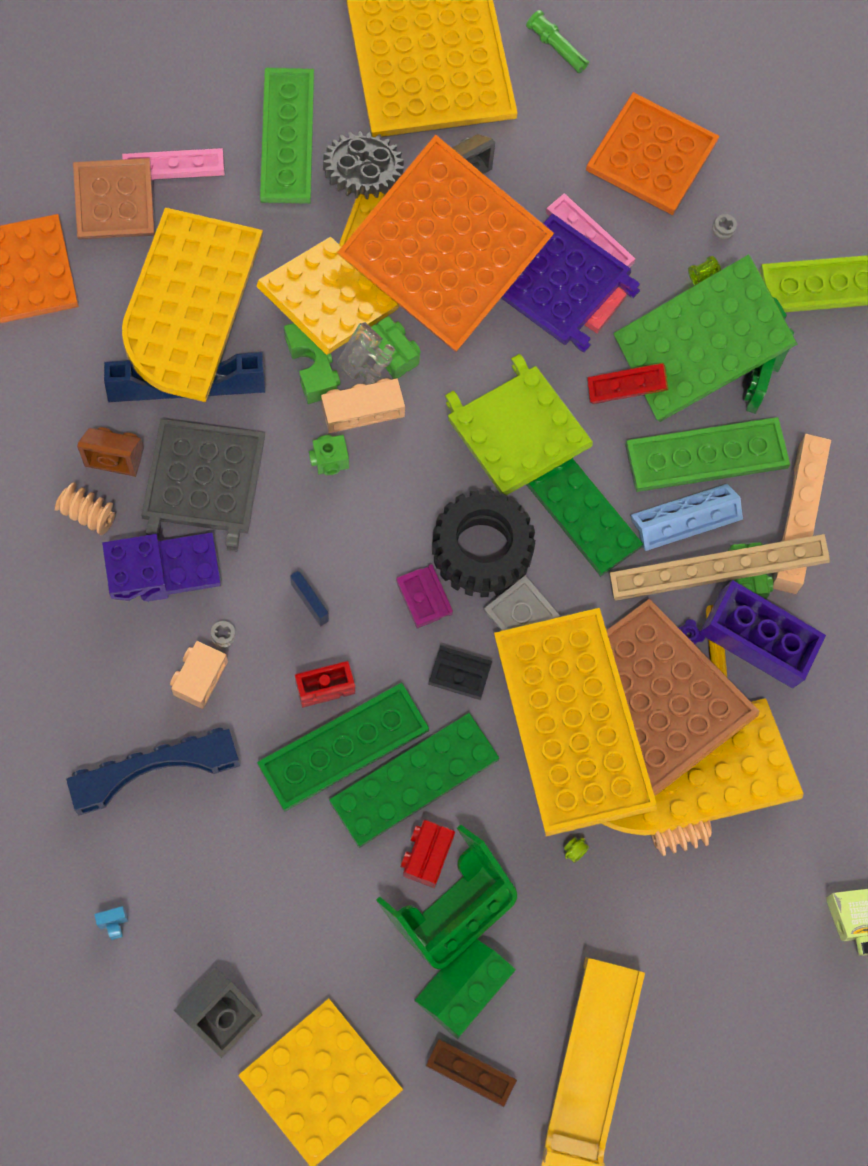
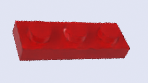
M664 363L587 377L590 402L592 404L668 391Z

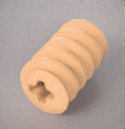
M72 482L58 497L55 511L60 510L62 515H69L71 520H78L79 524L87 525L93 531L97 529L99 535H104L115 519L116 514L112 512L113 503L109 502L103 507L104 498L102 497L93 502L95 496L93 492L84 497L86 489L81 487L75 492L77 485Z
M710 820L704 823L699 821L696 825L690 823L684 828L678 826L672 831L670 828L666 829L663 833L657 831L655 835H651V839L655 848L660 851L662 856L666 855V847H669L672 853L675 854L678 844H680L684 851H687L688 842H691L696 849L698 848L699 839L702 840L705 846H708L709 837L712 834Z

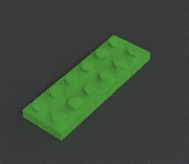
M265 68L261 203L311 204L314 69Z
M778 417L627 440L625 444L636 492L788 469L790 466Z

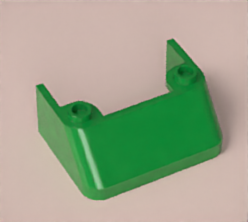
M461 824L457 827V830L469 846L461 854L457 863L458 870L463 877L425 912L421 914L412 905L404 906L396 911L381 897L376 899V902L396 929L425 961L435 969L447 967L512 908L517 900L516 888L485 842Z

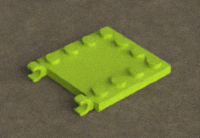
M521 354L511 358L513 362L511 367L518 375L517 377L469 404L463 406L454 390L445 395L446 405L452 412L448 415V421L500 494L503 493L505 495L514 492L593 446L591 438L537 366L529 369Z

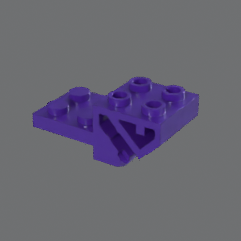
M213 533L163 541L158 540L157 534L102 542L111 599L130 601L140 595L143 601L149 602L167 599L170 594L221 586Z

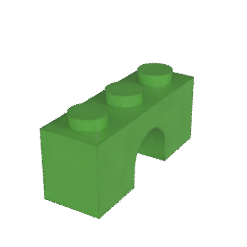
M294 323L285 325L284 336L292 359L308 357L314 361L310 368L299 371L300 384L307 404L321 401V395L326 394L330 390L337 389V386L341 385L337 371H332L330 363H333L331 353L326 355Z

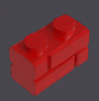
M348 661L294 674L302 708L339 699L340 696L346 697L355 694V684Z
M427 820L423 821L421 827L416 825L410 840L415 843L411 853L406 851L400 866L405 869L403 876L435 888L454 839L455 831Z

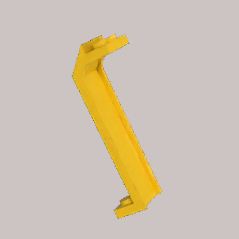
M585 957L583 965L585 972L548 1125L541 1166H606L604 1163L605 1146L645 976L644 972Z

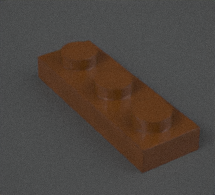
M440 1039L425 1066L503 1108L517 1081L513 1077Z

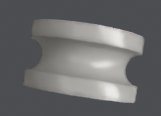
M721 214L716 218L712 231L716 237L728 239L734 234L737 222L731 215ZM721 223H724L725 226H730L729 229L726 230L725 227H720Z
M219 621L212 626L211 640L215 646L226 648L234 642L235 629L232 624L226 621ZM221 629L223 632L228 630V639L223 637L218 639V630Z

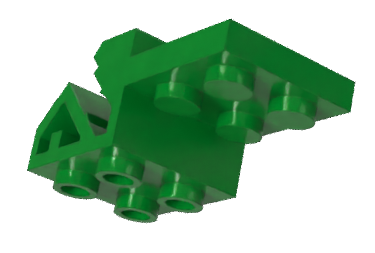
M773 297L781 314L786 319L787 315L778 299ZM789 350L753 369L751 374L752 381L744 398L745 401H748L746 411L756 414L767 392L772 371L779 372Z

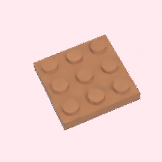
M150 158L73 162L78 239L155 235Z

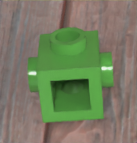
M324 435L312 441L313 450L309 451L311 466L317 467L318 475H334L340 470L349 469V457L344 435L334 437Z

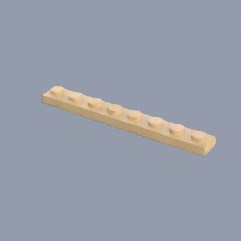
M825 534L610 572L614 599L617 601L830 563Z

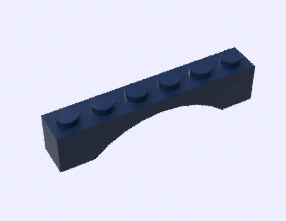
M262 352L235 354L219 363L208 396L265 393ZM130 360L104 362V384L108 403L185 398L163 392L150 385L136 372Z
M216 728L207 732L208 735L200 738L196 736L186 737L180 741V744L174 746L169 744L160 745L153 749L154 752L143 755L142 752L134 753L127 756L125 761L118 763L116 761H108L100 764L98 769L92 771L82 769L72 773V777L66 778L75 812L80 816L106 808L112 798L125 785L153 770L167 767H190L216 774L239 767L240 763L230 729Z

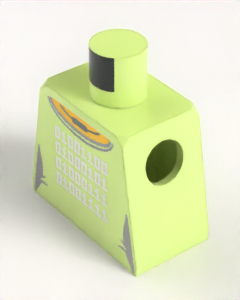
M868 889L832 893L826 897V901L840 939L842 941L856 940L859 956L868 955Z

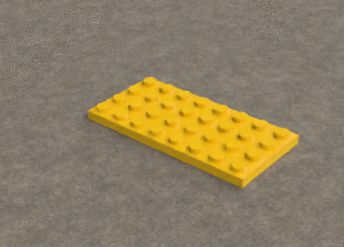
M600 608L495 632V641L545 835L559 834L657 810V803Z

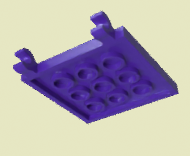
M552 213L543 224L554 235L501 299L562 344L566 345L571 340L580 351L585 352L591 346L589 343L590 337L581 332L580 329L619 286L628 296L634 298L640 292V289H638L640 283L629 276L631 268Z

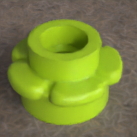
M574 837L564 847L566 851L565 858H569L573 863L580 860L590 848L585 843L586 839L581 838L578 840Z

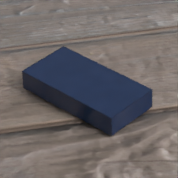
M297 571L290 575L291 585L320 627L326 624L329 620L328 611L301 572Z

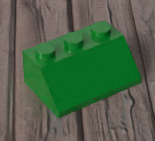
M475 940L447 967L441 969L414 1001L458 1040L514 974L516 969L493 949L479 940Z

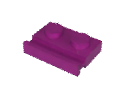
M432 564L424 569H418L396 578V583L416 628L438 621L447 615H453L451 605Z

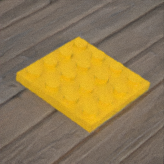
M332 237L258 280L256 286L326 355L399 308L396 302L337 254L341 246Z
M329 998L238 1075L309 1166H317L403 1091L401 1086Z

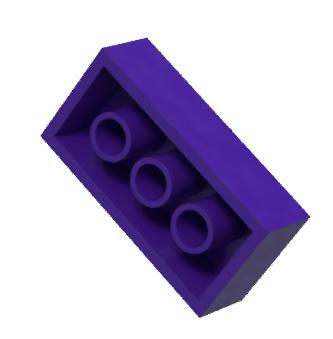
M733 580L721 590L699 633L792 689L806 679L826 637L822 632Z

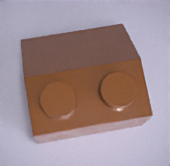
M103 427L97 429L89 428L77 445L85 467L134 477L137 475L144 450L142 440L137 435L132 433H113L111 430Z

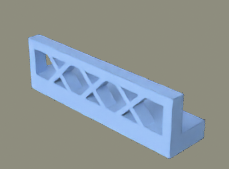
M728 484L631 514V522L639 530L640 539L643 543L642 547L645 551L743 520L741 498Z

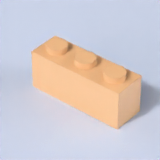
M385 378L369 385L357 384L351 387V389L342 391L334 389L321 395L322 409L329 433L405 417V404L398 378L393 380Z

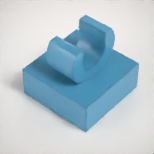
M123 906L94 914L97 926L100 929L107 928L111 940L123 937L120 924L129 922Z

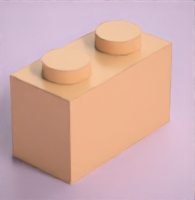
M196 641L193 648L189 647L183 658L185 664L181 671L177 670L170 685L175 697L204 709L228 663L226 654Z

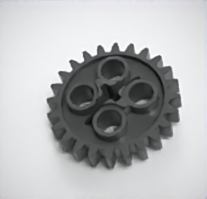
M361 131L358 132V136H354L352 132H349L348 138L340 135L339 141L333 139L332 146L327 145L326 152L324 153L323 170L325 171V178H330V185L337 184V191L346 189L345 195L347 196L354 192L355 198H358L360 194H364L366 199L369 198V194H373L378 198L379 192L386 194L388 188L390 189L403 174L404 159H401L402 152L396 151V144L389 146L390 139L382 141L380 134L374 138L370 131L367 136H363Z

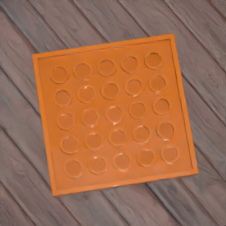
M435 134L337 254L453 351L457 352L554 233Z

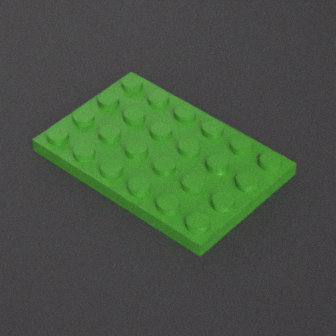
M749 254L613 333L631 369L660 363L665 364L668 391L645 395L659 422L798 345Z

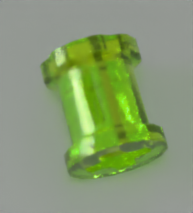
M709 256L705 262L697 266L691 265L688 268V273L693 284L697 285L722 269L714 256Z

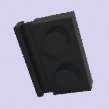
M440 645L429 685L481 700L492 661Z

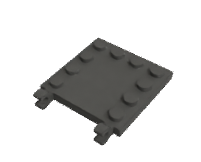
M160 419L141 514L142 519L148 520L146 535L157 534L159 540L161 522L228 531L226 538L227 550L237 552L240 533L248 534L265 433Z

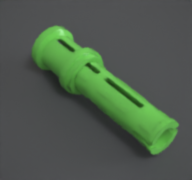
M538 10L529 18L526 27L533 29L541 37L540 40L543 43H549L578 73L587 68L589 61L559 33L556 24H551L544 17L542 10Z

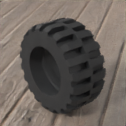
M478 490L470 491L469 497H465L462 494L456 497L455 504L449 502L444 507V513H440L436 520L432 540V554L434 555L435 567L441 570L440 576L444 581H452V588L457 591L460 587L466 589V595L473 596V592L480 593V597H489V592H494L496 596L503 594L505 588L509 589L518 580L523 578L527 573L528 567H530L536 541L534 540V525H529L531 518L527 512H520L521 505L517 501L510 503L508 501L509 496L501 493L500 497L493 495L494 491L486 490V494H479ZM473 526H490L504 535L508 542V551L505 556L497 561L489 563L477 562L468 558L458 546L459 536L463 531Z

